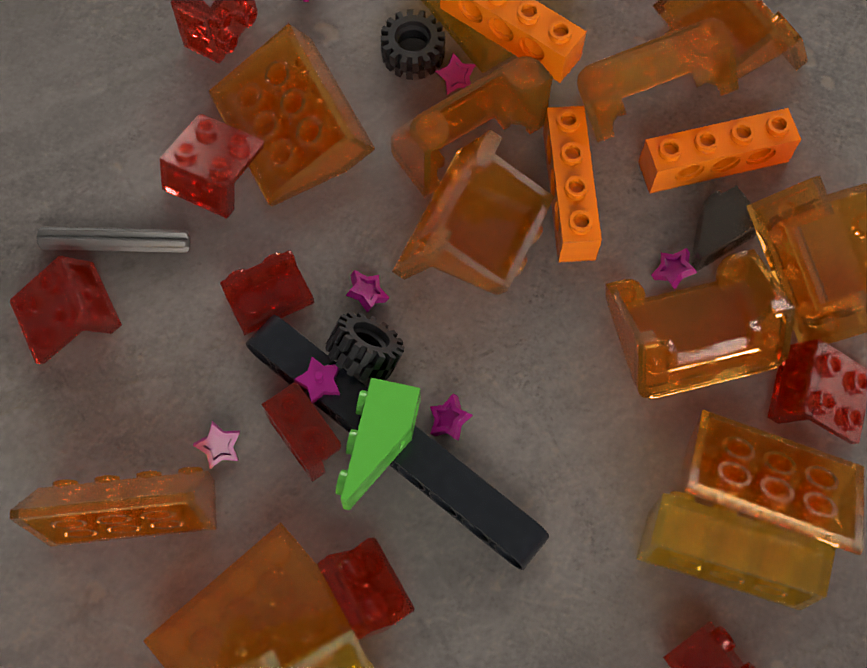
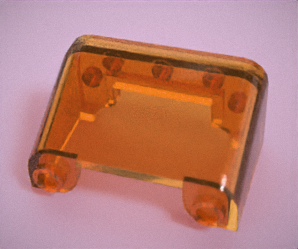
M718 19L701 20L584 67L578 75L577 86L597 142L615 136L613 125L616 118L627 114L622 98L690 72L697 87L704 85V83H710L718 88L721 96L738 90L735 44L727 26Z
M530 56L516 58L398 127L391 136V152L421 194L426 197L440 188L437 171L445 166V158L439 152V149L492 118H495L504 130L511 127V124H519L525 126L526 131L532 134L544 127L553 76L535 58Z
M755 249L734 253L724 258L717 268L716 281L655 296L645 298L643 286L634 279H623L606 283L607 305L634 385L643 398H660L769 371L780 366L788 358L796 307Z

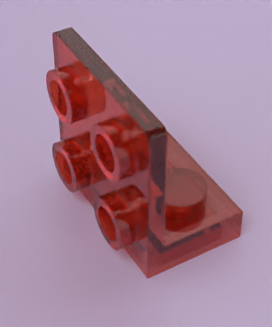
M172 0L170 2L184 47L219 64L228 53L230 54L235 50L239 37L247 27L249 28L254 24L258 13L255 0H215L211 6H208L203 0Z
M199 114L160 157L162 190L227 219L235 209L234 184L264 147V141L209 116Z
M58 256L10 300L15 316L37 364H45L82 331L112 334L122 326L94 263L90 261Z
M821 339L783 346L767 418L777 424L810 420L849 444H859L867 406V368Z

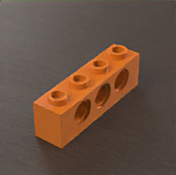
M440 0V9L559 83L562 82L581 59L587 31L536 0Z
M549 107L546 110L543 136L558 263L593 261L597 258L602 237L585 107Z
M789 108L646 139L638 163L650 194L789 162L801 141V137Z

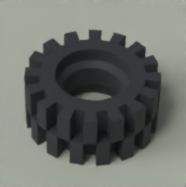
M407 9V16H403L401 11L395 13L396 21L389 17L386 20V26L383 25L380 36L383 63L386 62V68L389 71L395 68V75L400 78L403 72H405L406 79L413 80V74H418L419 79L425 78L426 70L430 75L435 73V66L440 68L442 58L445 56V31H443L441 22L436 23V17L432 14L426 18L425 11L419 10L418 15H413V9ZM409 38H418L427 44L425 48L418 51H407L399 46L403 40Z
M348 312L347 315L342 314L326 342L325 349L329 352L328 357L330 360H337L335 365L339 369L344 367L348 369L346 374L352 377L354 373L358 374L359 380L366 382L369 377V379L375 378L386 381L404 352L405 347L402 346V339L396 338L398 334L395 330H387L389 325L386 323H377V318L370 316L367 319L364 313L358 312L356 316L353 312Z

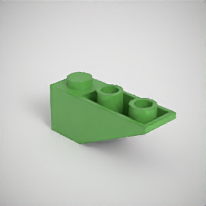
M371 378L368 391H360L356 407V414L361 415L358 430L351 429L346 446V454L351 455L348 470L341 469L336 485V494L341 495L343 509L350 510L412 440L421 401L419 387Z

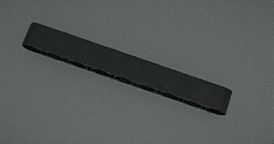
M272 315L246 342L248 349L261 362L309 401H311L309 391L295 383L294 379L308 371L311 357L323 366L336 364L334 360H330L327 354L277 315ZM342 368L339 369L335 378L340 395H323L313 404L350 433L351 429L358 430L361 415L356 414L357 401L360 391H368V387L356 377L346 374L347 370ZM416 425L412 440L389 465L507 562L520 570L525 569L549 539L548 533L540 524Z

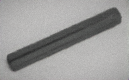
M41 227L37 233V244L43 250L185 253L189 251L190 235L186 230Z

